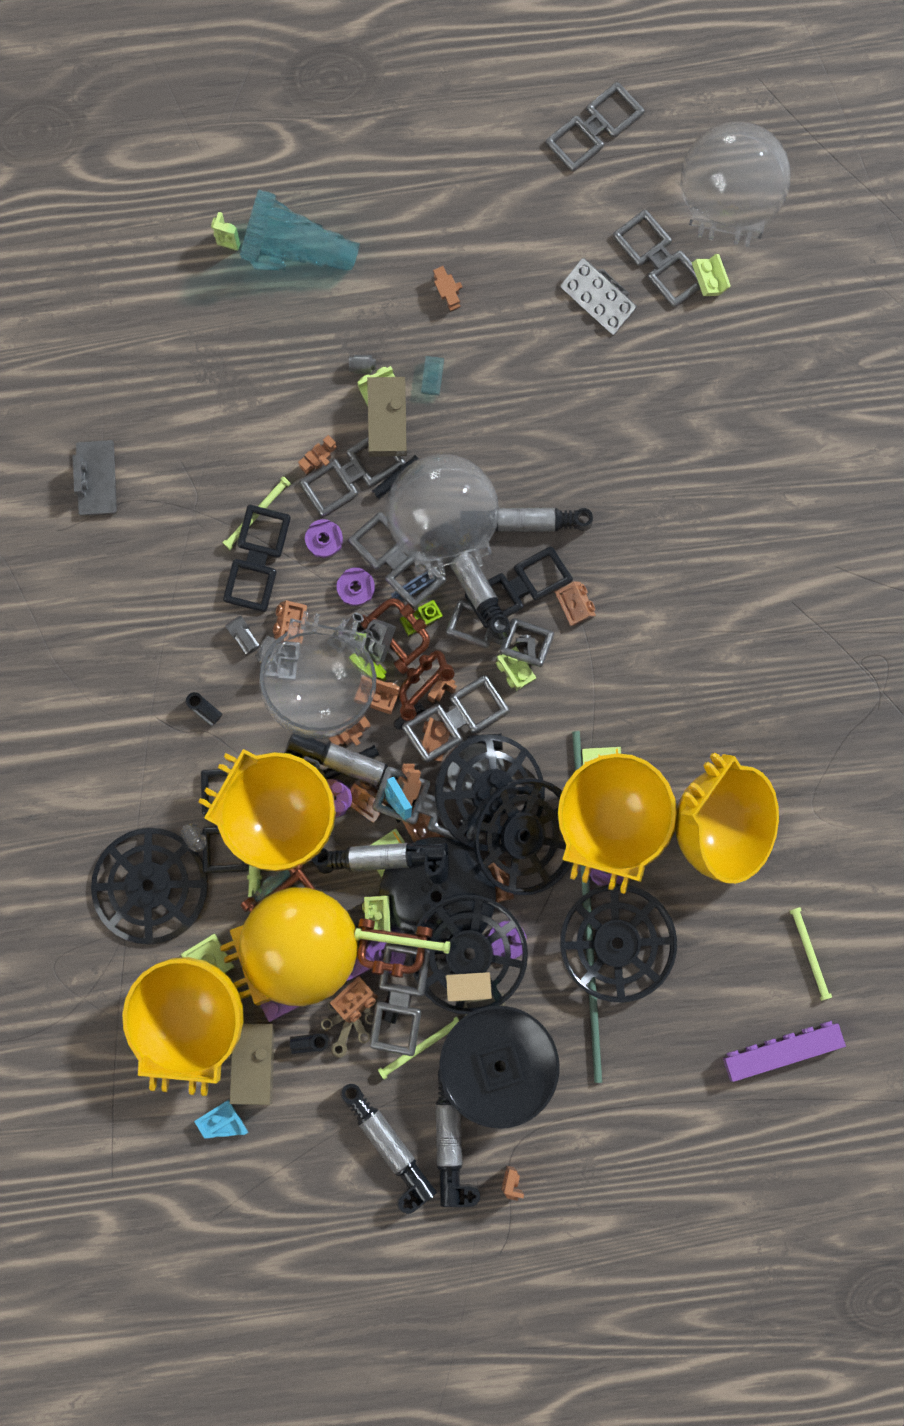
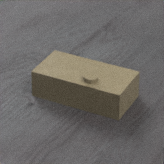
M367 377L369 457L407 456L405 377Z
M243 1023L241 1037L232 1053L230 1104H272L275 1024Z

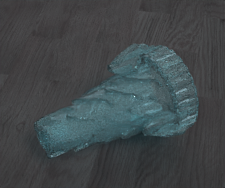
M258 189L240 252L242 259L250 261L256 270L281 269L285 271L286 265L282 260H292L301 263L308 262L320 267L324 264L341 270H352L360 243L345 239L339 233L322 228L323 225L292 212L284 204L277 201L276 194Z

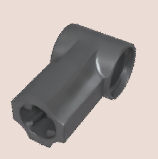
M241 615L225 625L246 655L252 654L260 647Z

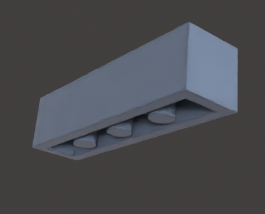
M426 571L404 585L403 588L413 597L437 579L429 571ZM396 591L391 594L392 598L405 602Z

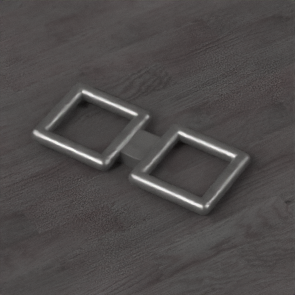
M615 82L587 105L586 110L592 116L585 122L579 116H574L546 139V145L571 171L577 170L604 147V143L598 138L601 133L606 130L611 137L615 138L645 113L643 107L619 82ZM617 91L635 112L614 129L595 108ZM577 125L595 145L573 162L559 148L555 141L573 126Z
M647 210L641 211L613 233V238L637 266H642L649 260L655 267L648 274V279L672 307H677L700 289L692 262L682 251H677L671 256L665 247L672 242V239ZM645 219L662 241L640 257L622 235ZM680 260L697 282L674 298L657 276Z
M367 437L347 450L346 454L351 460L349 463L341 467L336 459H332L327 466L323 465L302 478L299 484L320 516L324 517L358 495V490L353 483L363 478L366 484L372 487L398 470L399 465H404L406 462L403 457L393 456L396 462L371 478L356 456V453L369 446ZM334 468L349 492L324 508L309 486V483Z
M378 512L348 539V542L374 569H379L385 563L392 569L385 577V580L412 608L419 606L446 582V577L419 550H415L408 557L401 551L408 544L409 540L382 512ZM380 521L399 542L376 560L358 540ZM418 559L437 580L414 599L395 578Z
M464 600L457 602L446 629L448 636L483 648H488L490 642L501 645L500 653L537 667L543 666L554 637L553 631L513 618L510 622L511 633L506 639H496L490 627L487 629L484 639H480L454 630L463 608L474 612L469 602ZM499 625L496 627L497 630H503L505 628L504 625ZM517 627L545 636L538 658L509 649Z
M483 675L450 696V700L455 708L446 713L440 704H435L402 725V729L424 762L432 761L461 743L463 738L458 729L467 724L472 733H477L509 713L508 706L488 676ZM484 684L500 710L475 724L459 699ZM437 713L453 739L427 753L412 727Z
M387 767L373 803V810L410 824H416L419 814L422 813L431 817L427 827L429 831L457 840L446 828L436 825L439 813L436 808L435 797L427 794L430 786L428 780L419 778L421 788L410 818L403 820L394 809L381 805L385 796L387 779L392 776L407 779L401 770ZM443 787V792L455 791L450 788ZM471 798L462 799L463 802L474 806ZM471 826L467 830L465 837L472 840L475 828Z
M386 943L382 962L390 963L392 951L416 956L417 948ZM425 949L417 988L387 983L389 971H384V974L380 975L379 989L390 991L391 994L389 1003L377 1002L375 1005L370 1048L407 1056L415 1054L421 1010L411 1008L410 1003L411 996L422 997L424 995L430 959L429 950ZM383 1010L413 1016L408 1047L378 1042Z

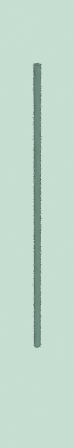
M580 731L572 732L575 771L582 766ZM581 865V879H582L583 873H584V871H585V866H582V865ZM589 879L587 883L582 882V895L590 892ZM591 898L583 903V907L589 913L591 912ZM589 923L585 928V941H593V929ZM586 949V958L590 966L595 963L594 949ZM595 977L588 983V987L596 991ZM589 995L594 1083H602L597 998Z

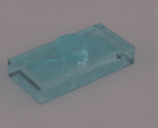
M426 356L421 394L440 396L444 358Z
M284 870L275 877L269 876L263 881V886L255 892L253 898L257 902L262 900L286 881L290 872Z

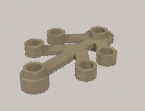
M330 1000V1001L328 1002V1008H329V1010H330V1011H336L335 1009H332V1008L330 1007V1002L332 1001V1000ZM366 1008L364 1010L366 1015L365 1021L367 1024H373V1022H368L367 1017L368 1015L374 1016V1013H372L371 1008ZM340 1014L330 1019L325 1018L321 1022V1027L324 1030H330L334 1025L344 1021ZM360 1018L355 1022H344L338 1042L334 1043L331 1048V1052L335 1057L341 1058L346 1055V1041L352 1024H354L359 1034L358 1040L361 1043L369 1042L370 1034L366 1032ZM326 1020L330 1021L331 1026L329 1028L324 1027V1022ZM363 1033L368 1035L366 1041H362L360 1038ZM341 1046L343 1048L342 1053H337L335 1048Z

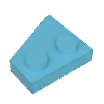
M394 777L387 779L385 788L386 801L403 820L410 818L412 806Z
M227 1100L194 1121L204 1139L249 1133L235 1108L230 1104V1100Z

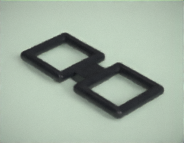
M251 504L247 506L237 546L249 550L246 561L234 559L232 562L223 596L225 603L260 612L267 611L277 571L274 568L266 567L265 564L268 556L281 557L291 520L289 514ZM253 513L282 520L275 549L246 542ZM239 567L268 575L261 604L232 597Z
M550 546L516 564L514 570L518 577L508 581L505 575L500 573L487 580L491 587L500 582L514 603L513 606L502 611L505 617H509L523 609L524 605L520 600L522 597L530 594L533 600L538 601L571 583L573 577L554 548ZM550 556L564 578L537 592L523 569ZM465 592V598L485 628H489L488 623L485 621L486 619H484L481 613L477 612Z
M220 769L202 770L201 799H205L209 803V795L204 792L205 788H209L208 777H223L229 774ZM201 804L202 814L205 816L209 808ZM217 825L215 827H204L202 829L204 873L247 872L249 865L243 861L242 864L211 866L210 835L220 834Z

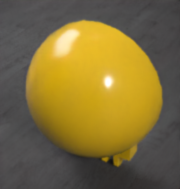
M243 749L238 759L225 753L224 758L229 762L235 763L232 769H229L223 764L218 765L217 768L229 775L218 793L205 788L204 792L207 795L215 797L212 804L201 798L198 803L209 808L204 818L218 826L224 843L232 853L247 865L261 870L277 872L299 867L320 853L329 840L334 827L336 813L333 793L320 771L306 760L286 753L274 752L256 756Z
M619 753L602 755L586 762L577 769L565 784L560 796L558 818L559 827L566 843L562 860L574 863L570 879H576L579 866L582 865L585 866L582 882H588L591 869L600 870L612 874L608 887L609 890L615 888L618 876L624 877L620 891L625 894L629 880L641 882L645 866L658 858L669 845L676 829V799L666 778L646 760L633 755Z
M712 753L710 758L713 764L707 762L703 765L706 772L690 783L679 800L675 833L683 855L697 871L713 880L736 884L751 878L766 863L777 837L779 806L776 792L770 780L763 772L754 767L740 765L735 756L726 754L720 756L717 753Z
M292 887L277 891L264 898L253 908L244 925L230 930L233 941L220 946V950L225 952L236 948L237 952L224 957V962L230 963L238 959L240 960L245 978L233 984L236 988L247 984L249 987L248 990L239 993L240 999L252 996L253 1002L257 1006L269 1001L288 1006H307L327 999L345 984L353 971L357 959L358 941L354 937L356 928L349 913L337 900L322 891L311 888Z
M191 957L168 959L156 963L144 971L132 984L125 998L122 1013L123 1030L128 1045L139 1060L138 1076L150 1077L149 1090L155 1091L157 1078H162L161 1090L163 1092L168 1091L169 1079L189 1081L190 1095H194L196 1092V1082H201L202 1096H207L209 1083L217 1084L220 1081L221 1065L233 1053L241 1037L244 1021L243 1005L238 990L231 979L218 967L207 961Z

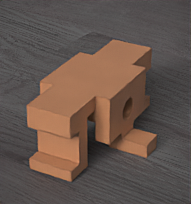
M444 266L433 270L436 280L434 281L441 299L446 298L450 312L460 308V300L457 295H459V289L463 288L461 282L455 283L452 275H447Z
M329 435L323 439L324 444L322 446L317 443L311 451L305 454V458L303 457L298 462L299 467L306 475L314 468L318 469L330 463L328 460L331 459V453L337 446L335 445L336 442Z
M365 715L358 718L356 723L354 720H351L346 725L337 729L339 734L329 737V740L332 744L339 745V747L344 744L350 746L353 743L355 746L361 744L359 739L363 737L362 732L369 729L371 725Z
M403 764L401 771L407 779L399 777L396 781L412 806L413 799H417L421 787V781L419 780L421 772L414 769V764Z

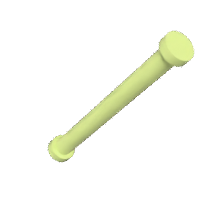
M282 476L280 483L258 506L267 508L286 486L289 487L291 483ZM253 513L250 525L260 516L259 514ZM242 524L227 540L222 542L229 550L233 548L232 545L239 539Z
M801 907L790 910L821 994L820 1000L832 998L831 993H828L800 913L802 911Z
M358 928L354 936L357 941L364 939L439 950L444 951L446 954H449L450 942L447 941L440 943L361 931Z
M453 1018L454 1021L418 1044L413 1056L402 1055L383 1069L379 1068L378 1071L382 1078L386 1079L388 1074L449 1034L452 1028L459 1022L458 1018Z

